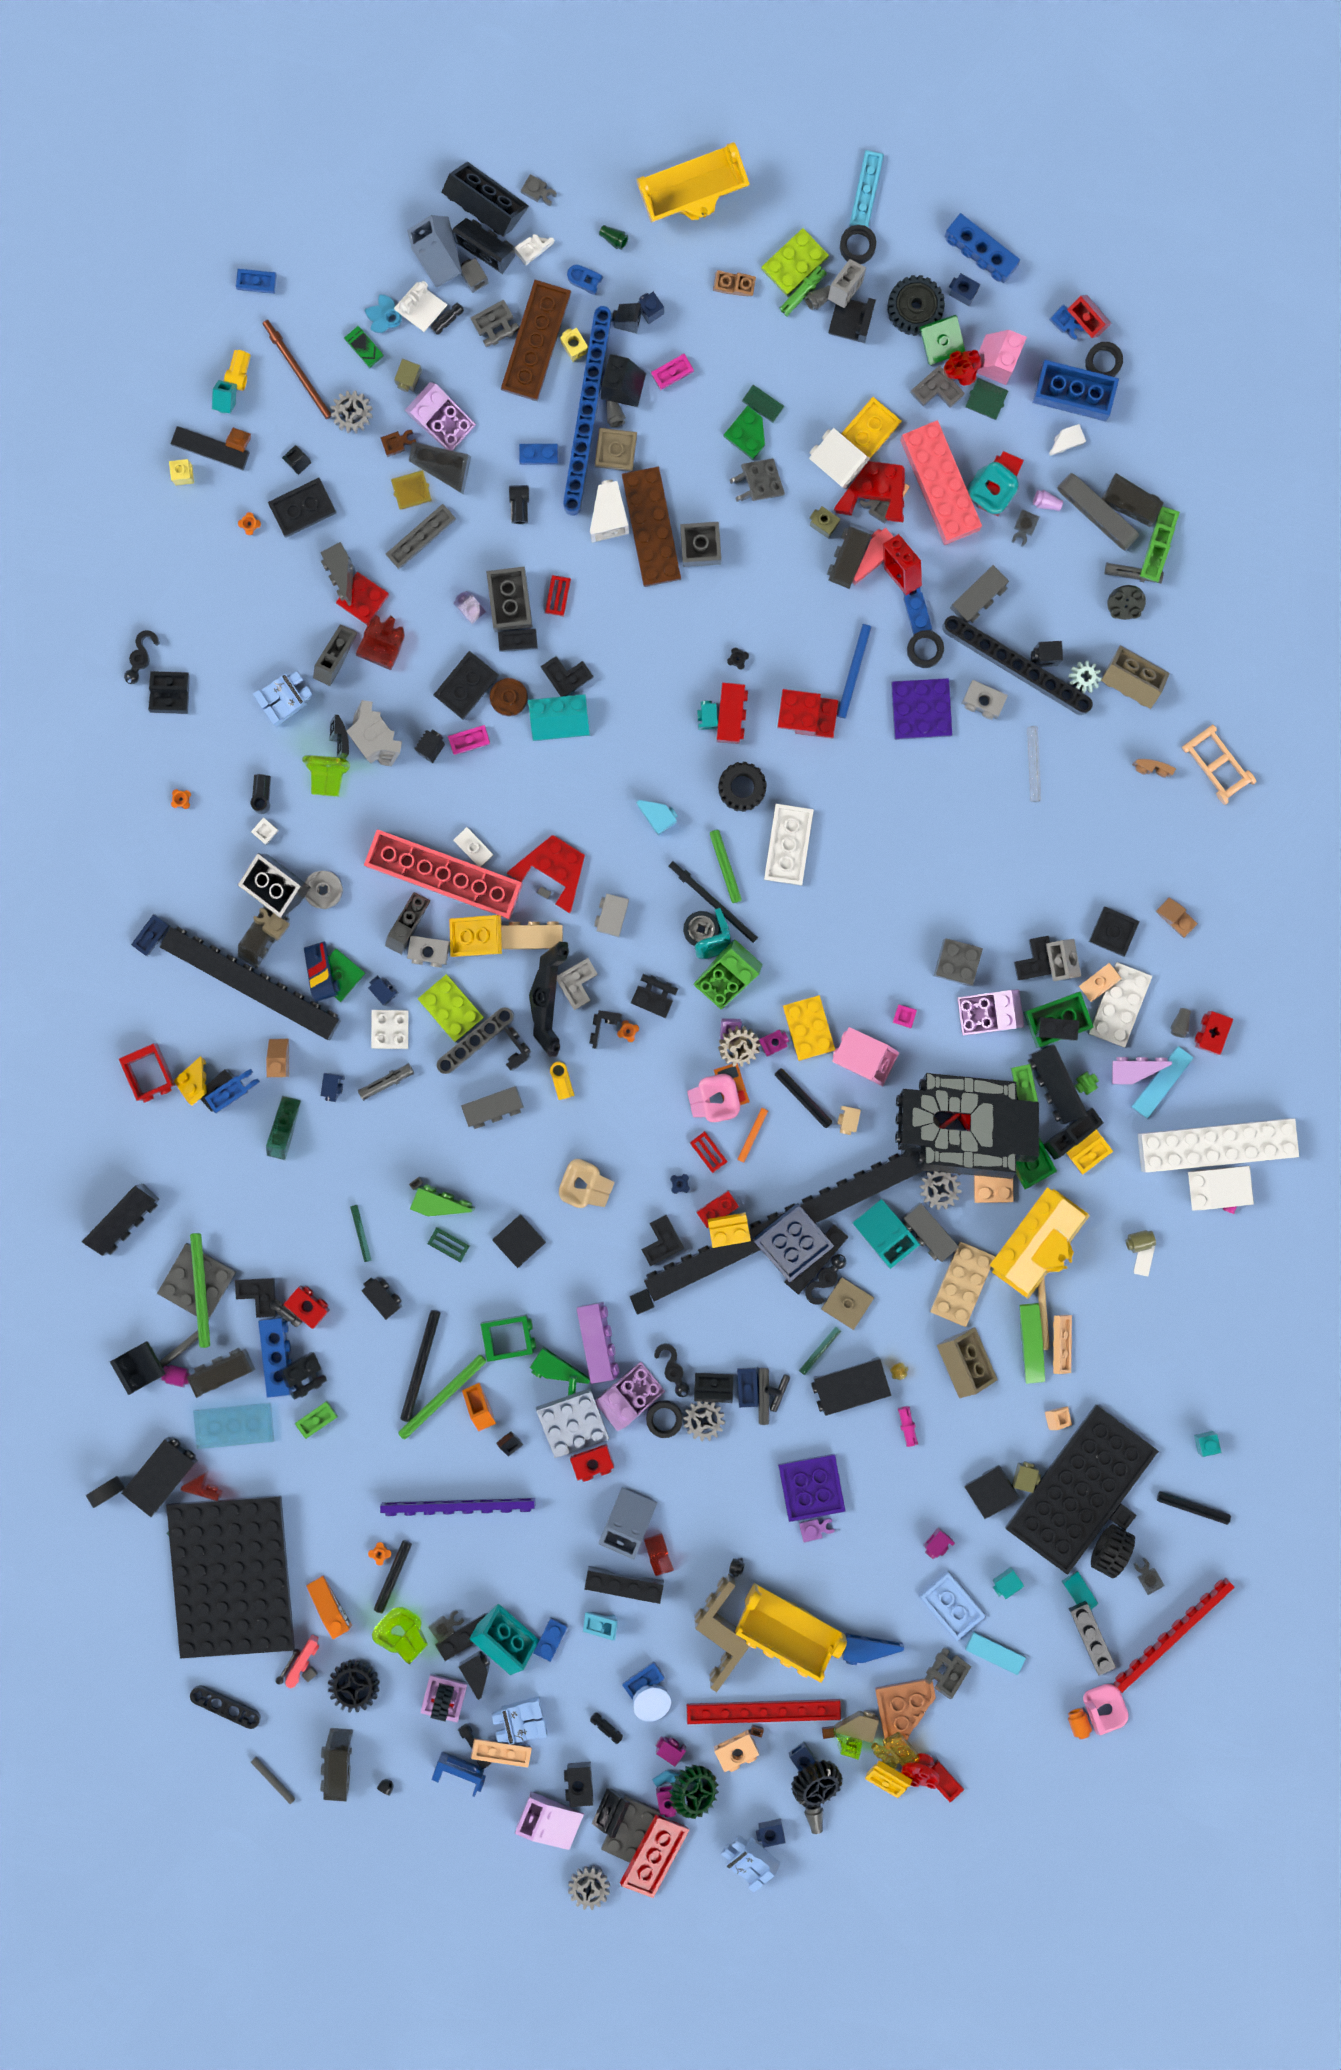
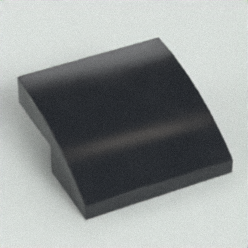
M150 671L149 712L188 714L189 672Z
M334 715L330 722V741L337 742V761H345L349 755L348 736L342 719L339 715Z
M1000 1465L984 1472L982 1476L964 1486L984 1519L1001 1511L1020 1498Z

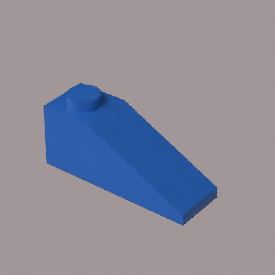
M846 1633L847 1645L842 1653V1658L847 1664L857 1665V1663H866L904 1651V1645L900 1642Z

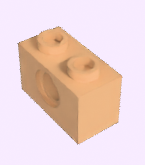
M749 1730L714 1746V1752L724 1772L728 1770L733 1772L745 1762L751 1763L759 1756V1750ZM735 1749H740L743 1752L740 1756L732 1754Z

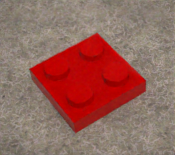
M357 572L353 577L351 605L349 606L346 600L341 601L340 597L336 604L368 626L389 596V593Z

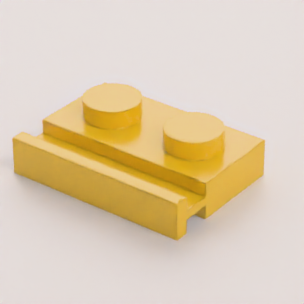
M1096 1129L1066 1154L1083 1175L1111 1154L1113 1150Z
M746 1212L708 1219L713 1248L751 1241Z
M880 1760L867 1772L865 1777L866 1780L896 1798H899L906 1791L907 1787H910L912 1779Z

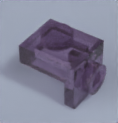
M468 591L460 593L453 603L471 624L486 612Z

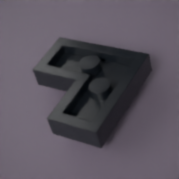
M557 656L540 666L560 697L568 696L594 678L583 661L566 671Z
M1049 935L1029 939L1032 958L1014 962L1017 981L1052 974L1046 946L1047 943H1050Z
M667 1214L649 1223L658 1241L641 1249L650 1266L684 1249Z
M274 1278L235 1280L236 1300L255 1299L256 1318L276 1317V1311L274 1312L269 1308L270 1302L276 1299Z

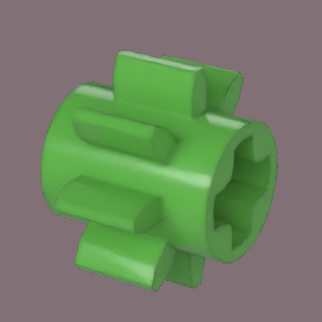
M1087 1071L1076 1078L1078 1083L1074 1085L1079 1093L1084 1091L1088 1095L1098 1088L1096 1083L1099 1082V1079L1095 1073L1090 1075Z

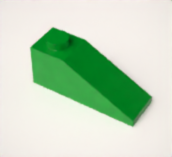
M544 1346L530 1366L532 1369L531 1373L538 1378L543 1376L546 1379L569 1381L570 1375H576L577 1383L589 1384L590 1377Z

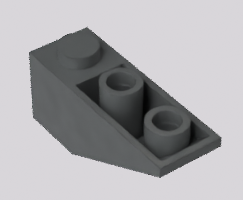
M339 542L320 552L323 557L321 563L326 571L330 570L331 575H329L333 586L338 585L339 589L336 592L341 601L346 600L350 606L352 602L353 564L342 543Z
M413 892L387 935L386 947L401 955L403 954L410 942V936H413L431 900Z

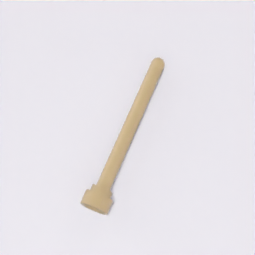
M1043 1279L1037 1289L1043 1350H1048L1050 1344L1045 1279Z

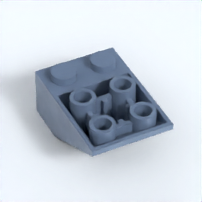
M431 215L407 230L411 248L435 287L441 286L462 273L449 217Z
M622 1487L599 1539V1545L635 1559L657 1502Z

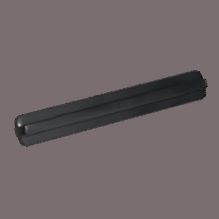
M782 1068L775 1072L774 1075L824 1128H828L832 1124V1120Z
M1159 1491L1156 1500L1160 1503L1226 1525L1230 1523L1231 1515L1162 1491Z
M403 1540L374 1607V1611L382 1614L385 1610L412 1546V1543Z

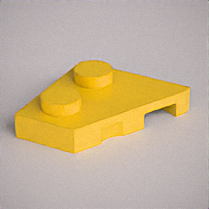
M201 1056L173 1080L186 1101L192 1106L207 1093L205 1085L206 1073L203 1071V1065L206 1064V1061Z

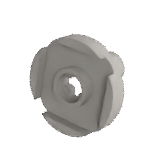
M318 871L312 873L305 881L311 887L305 898L312 906L328 909L334 907L340 901L343 886L335 874L329 871ZM327 885L328 893L320 895L319 886L324 887Z

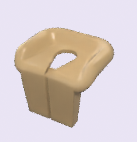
M574 1159L566 1168L559 1187V1196L563 1202L577 1208H584L588 1204L605 1207L615 1182L601 1176L599 1169L595 1165L582 1159ZM578 1178H581L587 1184L586 1189L575 1187V1182Z

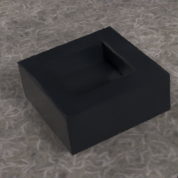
M512 1431L496 1442L498 1447L508 1457L523 1445L521 1440Z
M1120 1503L1109 1519L1126 1531L1137 1515Z

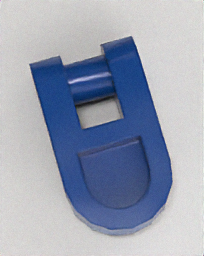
M573 265L567 271L568 281L572 285L592 295H596L597 285L603 279L601 274L581 265ZM587 277L592 279L590 284L585 282Z

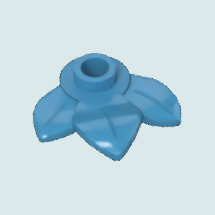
M380 294L378 298L379 306L365 309L367 317L373 322L370 329L376 333H383L388 328H396L402 322L401 314L394 310V301L390 297ZM395 316L396 320L391 322L389 318Z

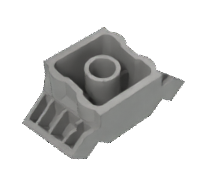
M362 700L354 714L353 725L346 732L370 763L378 760L381 765L392 767L400 754L402 742L393 740L394 731H391L380 717L381 712L371 711L373 702Z

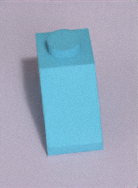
M642 800L636 802L657 835H660L677 823L675 818L678 816L672 807L668 809L664 804Z

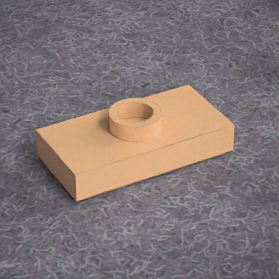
M1108 963L1079 987L1089 1001L1092 1002L1122 978L1114 967Z

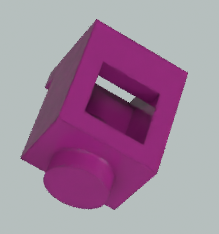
M779 1029L759 1039V1042L766 1057L788 1047L786 1043L789 1042L785 1031L781 1033ZM772 1039H778L779 1044L773 1046L771 1043Z
M938 1527L924 1543V1547L927 1549L925 1553L934 1560L939 1555L943 1556L949 1549L948 1545L951 1544L953 1546L955 1542Z
M661 1736L655 1745L657 1747L656 1754L676 1767L686 1752V1746L682 1744L680 1747L679 1742L674 1738L670 1737L668 1739Z
M672 1785L656 1788L660 1815H665L667 1818L675 1816L677 1812L671 1805L665 1806L664 1804L666 1801H670L669 1798L672 1794H670L669 1790L673 1789Z

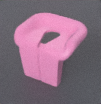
M718 1074L703 1078L699 1082V1087L687 1091L693 1117H706L709 1122H721L735 1118L740 1111L734 1079L728 1074ZM718 1092L724 1095L723 1103H710L709 1097Z
M1103 1684L1085 1692L1083 1701L1097 1735L1114 1731L1127 1723L1128 1710L1120 1690L1115 1685ZM1110 1704L1112 1706L1110 1714H1098L1097 1709L1102 1705Z

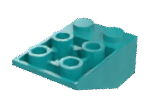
M882 1199L852 1222L889 1269L920 1245Z

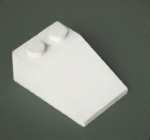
M1250 1166L1193 1170L1188 1172L1192 1211L1254 1204Z

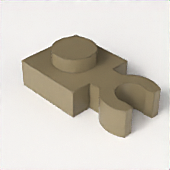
M260 908L259 913L264 917L258 918L254 916V922L264 924L262 930L278 941L290 924L275 913L271 917L268 916L267 911Z

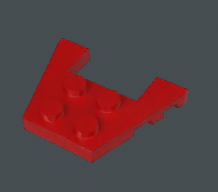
M868 461L834 507V511L837 514L852 516L858 498L890 502L885 515L887 521L903 523L905 468L903 465Z
M551 835L513 866L507 874L517 881L523 882L531 867H534L565 887L555 905L570 914L585 855L556 836Z

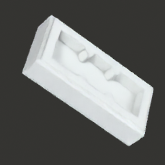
M467 827L453 840L479 867H482L494 856Z

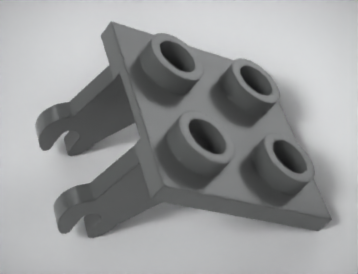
M773 458L744 463L741 465L743 473L730 479L731 484L747 479L750 488L746 493L735 498L736 502L744 501L750 497L752 501H758L785 495Z

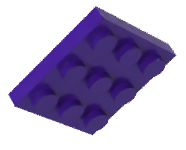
M949 678L891 682L895 740L952 736Z
M835 1454L778 1464L789 1522L846 1512Z

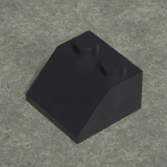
M610 354L602 382L601 399L638 407L646 373L629 358Z

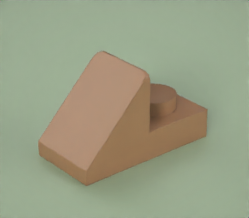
M1168 898L1155 911L1183 938L1198 924L1185 912L1186 908L1171 898Z

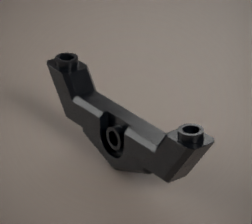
M558 942L540 956L539 970H537L529 993L534 1022L533 1036L549 1057H557L560 1050V1040L552 1030L558 966L566 961L569 954L567 942Z

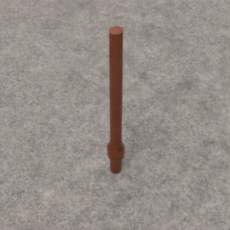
M265 320L262 324L269 333L270 340L273 344L277 345L325 419H329L331 412L282 341L283 337L279 331L274 329L269 320Z

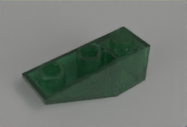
M282 1096L266 1144L267 1156L282 1160L286 1159L301 1100Z

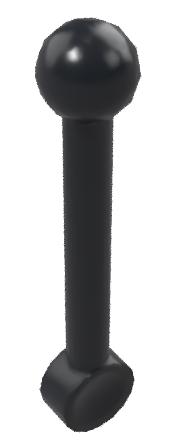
M299 1649L293 1650V1655L282 1674L276 1678L278 1685L283 1683L284 1676L294 1659L300 1655Z

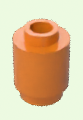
M1082 1708L1070 1711L1068 1713V1721L1074 1737L1079 1739L1089 1737L1092 1728L1086 1712Z

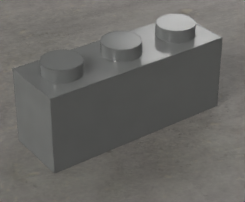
M992 565L951 605L950 609L960 619L967 623L969 621L973 623L980 616L978 612L983 607L988 609L994 603L992 599L997 594L1001 596L1008 589L1006 585L1009 580Z
M517 1086L461 1105L468 1127L473 1126L474 1129L485 1126L484 1122L491 1120L492 1123L502 1120V1115L508 1113L510 1116L521 1113L520 1109L524 1108Z
M920 1202L902 1217L905 1220L903 1224L909 1232L913 1230L918 1235L915 1239L921 1246L926 1245L930 1249L928 1254L934 1261L938 1259L940 1262H943L959 1248Z

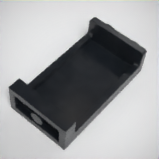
M879 1357L819 1377L815 1376L813 1377L814 1382L811 1383L814 1394L818 1393L820 1400L816 1401L819 1411H823L825 1416L892 1396Z
M167 1437L163 1440L121 1493L150 1517L155 1515L160 1506L198 1461L195 1458L196 1455L189 1449H183L180 1446L181 1443L174 1437Z

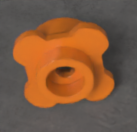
M248 512L238 521V526L243 528L247 535H253V531L261 527V522L254 518L253 513Z
M173 790L171 806L173 808L183 807L188 809L190 807V791Z
M624 1020L617 1035L619 1038L627 1039L628 1042H633L636 1032L639 1031V1026L636 1024L632 1025L628 1020Z
M378 1542L376 1547L368 1552V1556L373 1558L376 1564L380 1566L383 1565L386 1558L391 1556V1551L382 1542Z

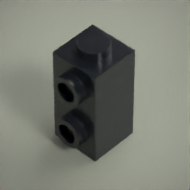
M371 1277L363 1284L365 1288L361 1291L385 1320L402 1307L400 1304L402 1300L396 1293L392 1294L388 1289L390 1286L385 1279L382 1278L380 1280L379 1277L376 1279Z

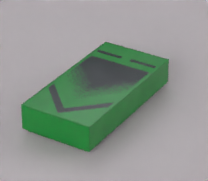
M359 326L344 337V340L369 368L384 356Z

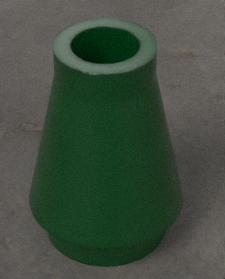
M603 225L599 231V236L603 237L615 249L619 248L622 250L628 242V235H626L625 231Z

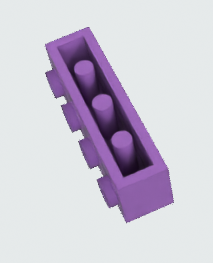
M604 1302L577 1307L591 1384L618 1378L619 1366L615 1363L614 1355L616 1351L614 1344L611 1343L612 1329L607 1322V1307L604 1306Z

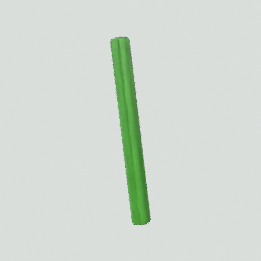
M192 1233L190 1241L199 1347L207 1348L210 1346L202 1237L201 1233Z
M478 1355L398 1432L399 1436L404 1440L407 1439L486 1363V1359L482 1355Z

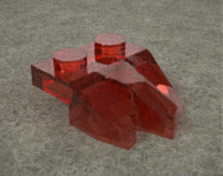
M375 615L364 631V637L356 651V656L392 670L405 637L403 627L393 628L395 618L391 615L383 623L380 622V617Z

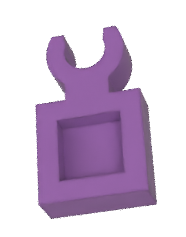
M817 1518L799 1522L803 1542L821 1539L822 1532L827 1534L835 1532L834 1528H826V1524L832 1522V1519L826 1518L822 1523H819Z

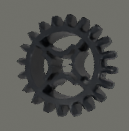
M350 1659L348 1666L345 1662L341 1663V1668L336 1666L334 1669L336 1673L332 1672L330 1674L332 1679L328 1681V1684L332 1686L328 1688V1692L333 1693L330 1699H337L335 1706L341 1703V1710L348 1707L349 1713H351L353 1708H355L356 1712H359L360 1706L363 1710H366L367 1704L371 1706L373 1704L372 1699L376 1700L378 1697L376 1692L380 1691V1688L375 1686L380 1683V1680L374 1679L378 1675L377 1672L371 1674L373 1667L365 1668L367 1662H364L362 1666L359 1665V1659L356 1660L355 1664ZM349 1672L348 1682L339 1685L340 1677ZM356 1672L362 1674L366 1679L358 1678ZM352 1681L355 1685H358L356 1690L350 1687ZM369 1687V1693L364 1698L359 1699V1691ZM342 1693H348L351 1699L346 1698Z
M817 1760L814 1764L809 1763V1766L803 1767L802 1771H798V1775L793 1777L794 1781L791 1783V1790L799 1804L809 1808L814 1805L818 1807L819 1804L822 1803L824 1805L827 1800L830 1801L832 1796H836V1792L840 1791V1786H842L843 1778L834 1763H831V1761L826 1762L825 1760L819 1762Z

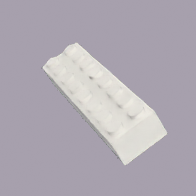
M1293 1118L1138 1133L1141 1172L1145 1173L1299 1157L1296 1121Z

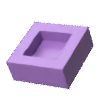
M721 1019L720 1038L724 1039L723 1033L729 1034V1028L734 1031L735 1027L738 1026L739 1030H741V1019Z

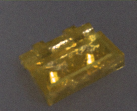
M900 1732L883 1739L884 1746L878 1743H873L871 1746L874 1755L877 1758H881L883 1763L893 1769L897 1768L898 1763L903 1766L905 1763H912L919 1759L918 1752Z

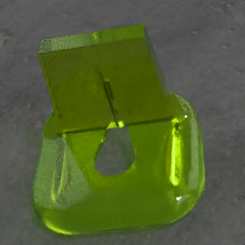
M303 756L302 762L311 771V794L339 797L343 774L349 770L350 762L338 757Z
M405 1607L392 1609L372 1632V1639L376 1644L389 1652H398L408 1664H411L428 1645L420 1629L421 1619ZM395 1626H401L406 1633L400 1636L392 1634L391 1630Z

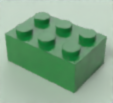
M1081 991L1023 1012L1036 1048L1062 1040L1036 1037L1037 1018L1079 1021L1078 1033L1094 1028Z

